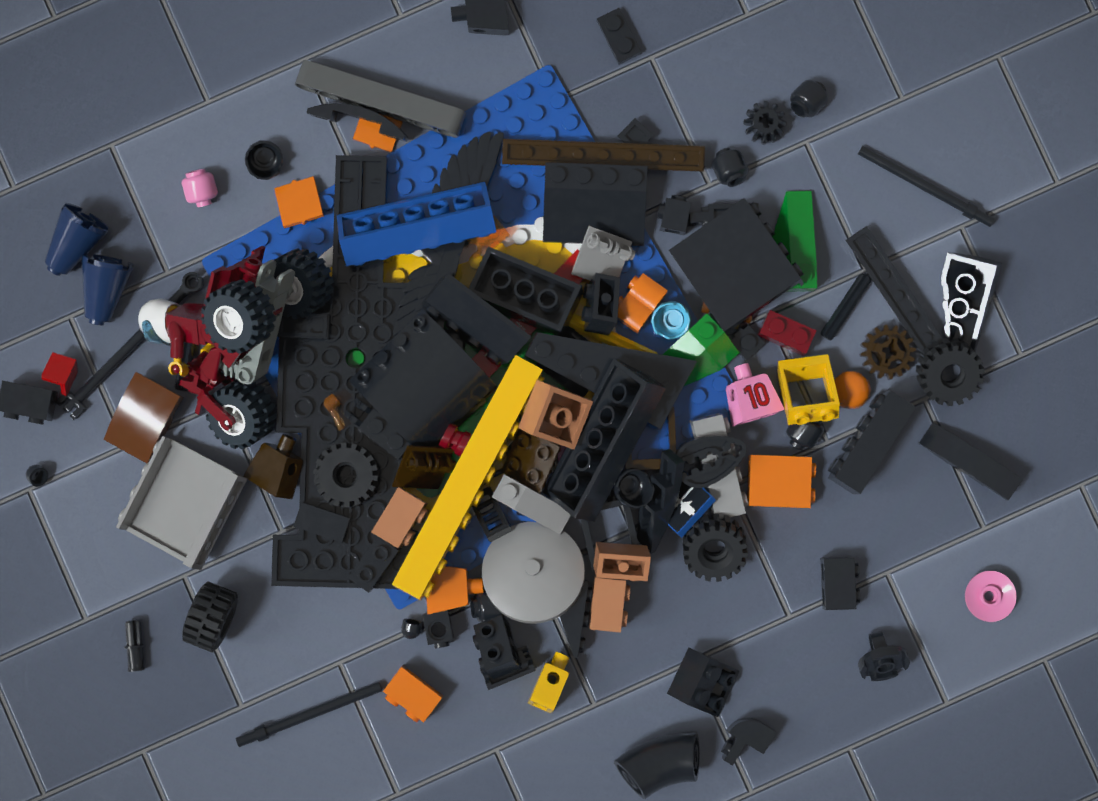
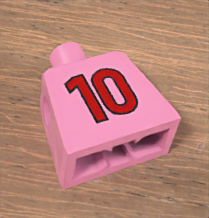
M749 363L734 367L738 381L726 386L732 427L769 417L784 410L766 373L752 376Z

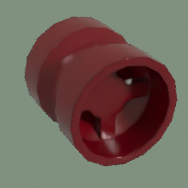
M450 423L439 446L445 449L450 447L456 455L461 457L472 434L468 431L460 432L457 425Z

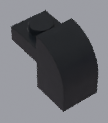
M753 718L739 719L733 722L726 730L734 738L732 740L728 739L721 750L724 753L722 759L733 766L745 744L764 754L777 732L759 720Z

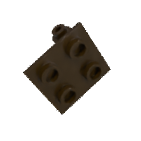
M519 429L501 472L541 494L543 487H546L545 483L549 474L552 473L551 469L555 466L556 457L561 452V445Z
M407 445L392 487L439 489L445 472L450 473L456 466V461L451 459L454 450L450 447L445 449L435 446Z

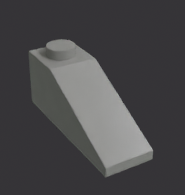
M505 474L492 495V498L558 534H561L571 516L554 501Z

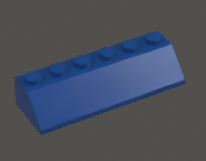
M485 182L337 215L339 242L346 266H358L377 259L385 260L394 255L411 254L425 248L434 249L443 244L460 243L466 239L486 237L497 232Z

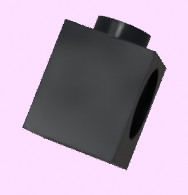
M449 610L433 614L424 613L422 616L428 645L434 644L435 649L450 646L449 641L454 640ZM437 622L444 624L446 627L445 635H434L432 632L433 624Z

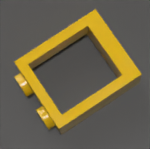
M828 354L778 361L777 376L788 425H803L815 421L826 422L839 418L840 402ZM823 378L828 398L827 403L793 407L788 382Z

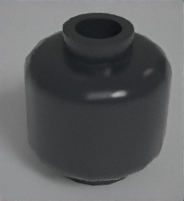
M805 80L790 96L791 109L800 117L812 118L817 115L828 101L825 86L818 81Z
M724 148L716 153L717 157L712 162V168L718 181L723 185H728V187H734L743 183L746 180L749 168L742 153L736 149L730 150V148Z
M822 421L808 422L803 425H789L786 430V434L791 439L789 443L800 450H803L804 447H815L824 432V427L821 424Z
M485 590L483 593L475 594L474 598L470 600L472 617L477 618L480 623L499 615L505 616L492 604Z

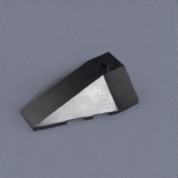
M947 253L941 275V285L943 286L945 338L952 342V338H956L961 343L962 341L966 342L976 351L1002 267L1001 262L979 256Z

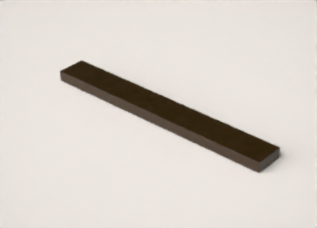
M503 139L502 164L545 166V162L631 165L648 166L647 170L704 172L705 146Z

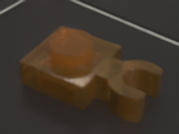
M493 215L496 233L486 237L468 239L464 247L466 249L470 245L477 246V251L471 255L474 259L481 256L485 246L495 249L510 237V234L495 215Z

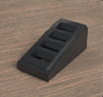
M489 486L482 491H484L483 497L489 495L490 499L479 504L477 507L472 505V508L489 542H492L513 530L498 501L492 498L493 491ZM493 503V508L483 513L480 512L481 509ZM495 512L498 513L497 516L487 521L484 520L485 517ZM499 520L502 521L501 524H499V525H497V526H495V527H493V528H491V529L489 530V528H488L489 525H491V524H493V523H495V522H497V521H499Z

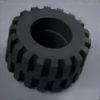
M207 581L199 589L188 611L182 631L183 641L213 653L221 645L234 617L238 603L237 592Z

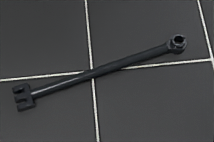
M195 272L186 273L183 276L180 289L168 301L179 304L191 292L200 291L204 285L203 278L201 276L198 277L199 274ZM193 278L198 280L196 287H191L190 281ZM139 329L75 394L69 391L67 396L61 395L56 403L61 406L68 400L69 403L63 410L68 413L75 407L76 410L70 417L73 420L77 419L87 409L82 401L125 359L146 335Z

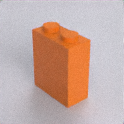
M748 455V506L811 508V503H815V488H811V478L816 477V463H812V457Z

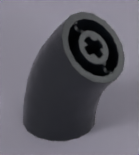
M682 732L651 739L623 753L614 760V765L627 784L642 799H646L656 791L673 784L696 782L700 764L699 736L697 732Z

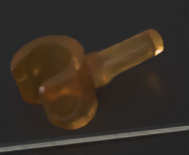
M330 394L325 398L324 406L330 412L340 431L344 429V426L335 408L341 403L334 394Z

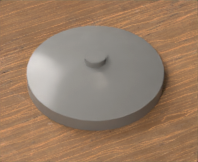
M530 521L511 526L513 531L492 541L485 553L482 564V580L487 596L502 614L515 621L536 624L554 620L574 605L582 591L585 569L581 551L570 535L563 530L561 534H558L538 522Z

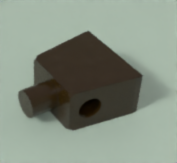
M282 434L278 445L263 443L244 473V477L274 497L292 499L303 464L302 459L292 453L296 439Z

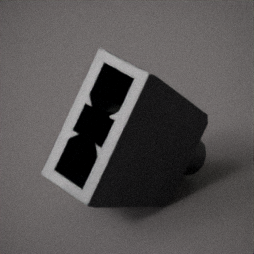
M465 0L464 6L451 7L452 22L467 21L469 33L509 35L506 0Z

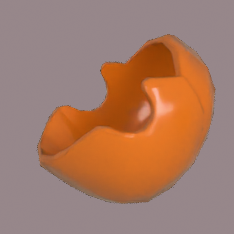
M846 371L834 379L841 407L858 409L870 399L872 391L870 382L861 373Z

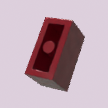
M769 310L757 335L804 356L807 354L817 330Z

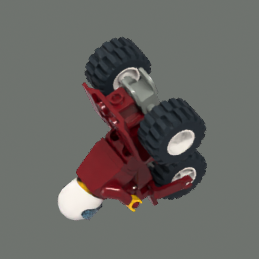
M260 246L253 250L248 258L228 268L221 266L211 272L204 304L186 303L179 305L165 299H154L145 303L140 309L138 323L144 337L150 343L171 346L170 357L174 358V362L169 364V372L172 375L180 374V376H185L180 379L179 385L188 389L191 393L198 394L195 413L201 415L206 411L208 412L206 420L210 422V430H213L215 432L214 436L217 439L220 438L222 444L226 446L230 444V447L233 449L250 447L268 435L275 426L276 422L274 419L277 418L276 412L273 411L275 404L270 401V394L264 392L265 388L261 385L256 386L255 381L266 375L269 370L282 314L287 318L292 316V319L304 318L326 305L325 303L331 298L330 294L333 293L334 289L331 286L334 282L333 277L329 275L331 270L329 267L326 268L324 265L326 261L323 258H317L318 254L314 251L309 253L308 249L303 248L300 250L298 248L262 264L265 247ZM184 342L205 345L200 351L201 354L193 359L192 362L185 364L181 361V358L184 356Z

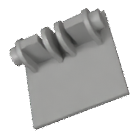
M588 226L571 274L590 281L595 273L620 277L625 261L632 260L635 256V251L631 247L632 241Z

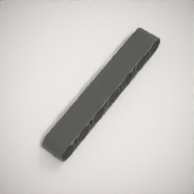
M303 60L295 82V86L305 91L346 104L363 107L380 115L454 138H458L466 116V112L457 107L308 60Z

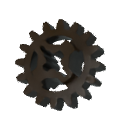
M887 324L882 326V331L877 327L874 328V336L869 333L865 335L868 343L862 342L860 344L862 348H865V352L860 353L859 356L866 357V361L862 365H869L871 367L868 372L869 374L875 371L878 372V379H881L886 374L887 379L891 380L893 379V373L897 377L903 376L901 369L905 371L910 370L907 362L915 361V358L910 356V353L916 351V348L909 347L913 339L909 338L906 340L905 335L907 331L904 330L898 333V326L896 325L891 330H889ZM887 336L884 343H874L877 338ZM897 341L902 344L904 351L900 350ZM889 346V351L893 353V355L887 357L886 359V353L882 352V349H885ZM871 353L875 354L878 364L874 362ZM892 361L901 362L897 367L888 369Z

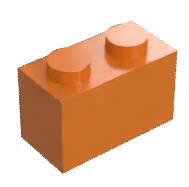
M402 665L383 690L387 694L385 699L395 707L400 704L407 710L405 714L415 722H418L420 719L423 723L443 697L440 692L404 665Z

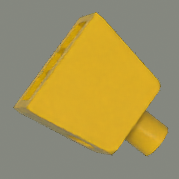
M555 652L551 664H544L528 704L548 713L554 711L569 675V672L565 671L569 660L568 656ZM549 675L556 677L555 684L548 682Z

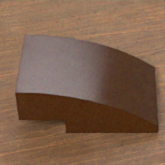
M135 372L112 417L104 440L147 464L153 455L155 444L162 436H165L173 421L172 418L184 397L141 373Z

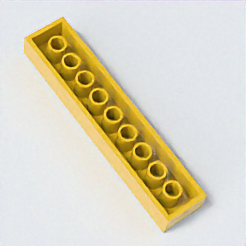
M515 355L392 583L394 587L420 601L423 597L429 598L435 586L431 581L435 574L441 575L447 564V560L444 559L447 552L453 553L460 540L456 536L460 528L466 529L472 517L469 513L472 505L475 507L479 505L484 495V491L481 490L484 483L489 485L496 473V468L493 466L496 461L501 462L508 450V446L505 445L508 438L513 440L519 430L518 426L520 423L518 420L524 414L536 380L544 382L545 378L542 377L543 369Z

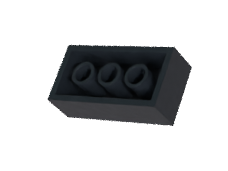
M489 246L469 286L471 291L500 313L564 337L583 295L582 285Z
M892 391L877 394L869 405L872 410L866 416L863 415L855 427L858 430L856 435L846 440L842 447V450L845 452L841 458H835L828 468V471L831 472L828 479L852 494L862 493L916 409L914 405Z

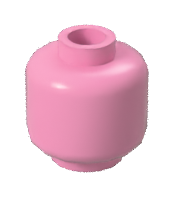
M205 169L186 173V178L181 182L186 201L191 204L196 203L197 207L212 204L211 199L215 198L218 194L213 174L206 172Z

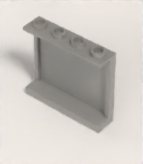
M162 436L153 448V455L150 461L143 467L142 477L138 485L132 489L126 508L119 514V522L116 528L134 534L183 561L184 565L192 569L202 570L247 478L174 439Z

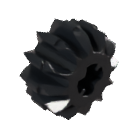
M764 101L763 109L758 103H755L753 105L754 111L748 109L746 115L749 118L743 121L744 125L751 126L746 129V135L754 133L752 137L753 142L758 137H761L762 145L766 144L767 137L772 143L776 142L775 135L782 136L784 131L781 127L787 125L786 121L779 120L785 115L784 111L776 113L778 105L774 104L772 109L768 108V101ZM762 118H766L767 123H771L767 128L763 127V123H759Z

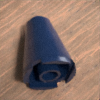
M65 203L61 209L45 259V263L48 265L47 269L57 276L61 274L67 275L82 260L83 254H88L108 232V226L102 220L91 213L87 215L81 212L83 208L71 203Z
M83 254L84 316L89 319V323L103 326L104 322H110L133 271V263L128 262V266L122 265V259L93 254V259H88V254Z

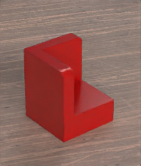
M52 352L41 375L42 380L60 385L61 394L67 396L78 374L77 360Z

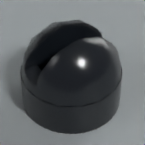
M40 465L30 466L25 473L27 481L35 487L44 485L49 477L48 471Z
M403 619L401 626L403 636L407 639L418 637L423 623L414 619Z

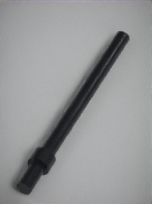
M863 145L859 150L858 155L963 212V216L970 220L974 218L988 227H991L995 218L980 211L977 205L962 201Z
M377 682L270 725H260L255 727L254 731L237 737L236 742L239 747H242L257 740L259 742L269 739V736L382 692V687Z

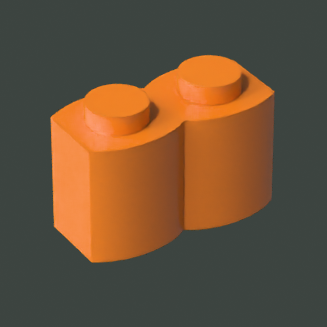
M644 273L640 277L636 275L627 286L630 290L625 298L620 296L617 320L637 334L668 292V290Z

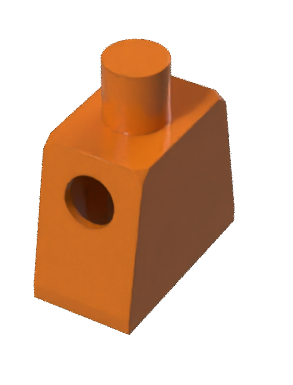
M445 566L441 575L435 574L431 581L435 586L429 598H427V614L469 605V594H479L484 591L482 578L468 579L467 568Z

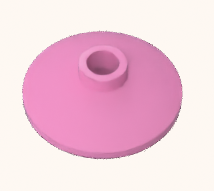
M984 571L975 575L969 581L965 590V602L969 611L976 618L986 622H996L1006 618L1014 609L1016 590L1011 580L1004 574L996 571ZM987 591L993 594L990 601H987L984 597Z

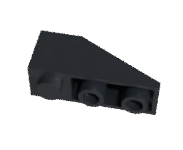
M584 580L582 591L574 605L560 616L574 658H578L579 652L584 653L586 638L581 637L582 627L587 628L589 612H585L586 602H591L593 587H589V581Z

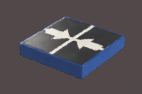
M681 482L676 505L668 526L682 538L716 499L704 488H693Z

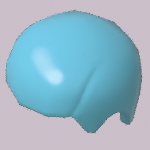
M677 301L661 303L654 310L651 319L654 332L666 339L682 337L689 330L691 322L688 309Z

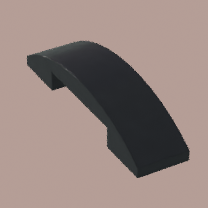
M331 103L307 109V114L332 122H336L337 115L340 113L381 124L379 130L381 135L405 142L408 140V136L397 125L380 114L363 107Z

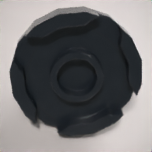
M882 631L869 634L871 651L863 655L858 662L862 678L865 679L866 676H870L871 681H883L898 676L897 671L901 668L908 669L910 660L906 649L901 646H887Z

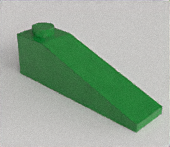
M786 191L774 230L775 235L772 238L777 244L783 243L790 253L786 258L791 265L796 262L804 273L800 277L804 285L800 286L798 283L786 292L814 291L817 289V261L812 191Z
M706 314L662 355L697 361L684 385L686 386L720 371L739 354V351L719 325Z

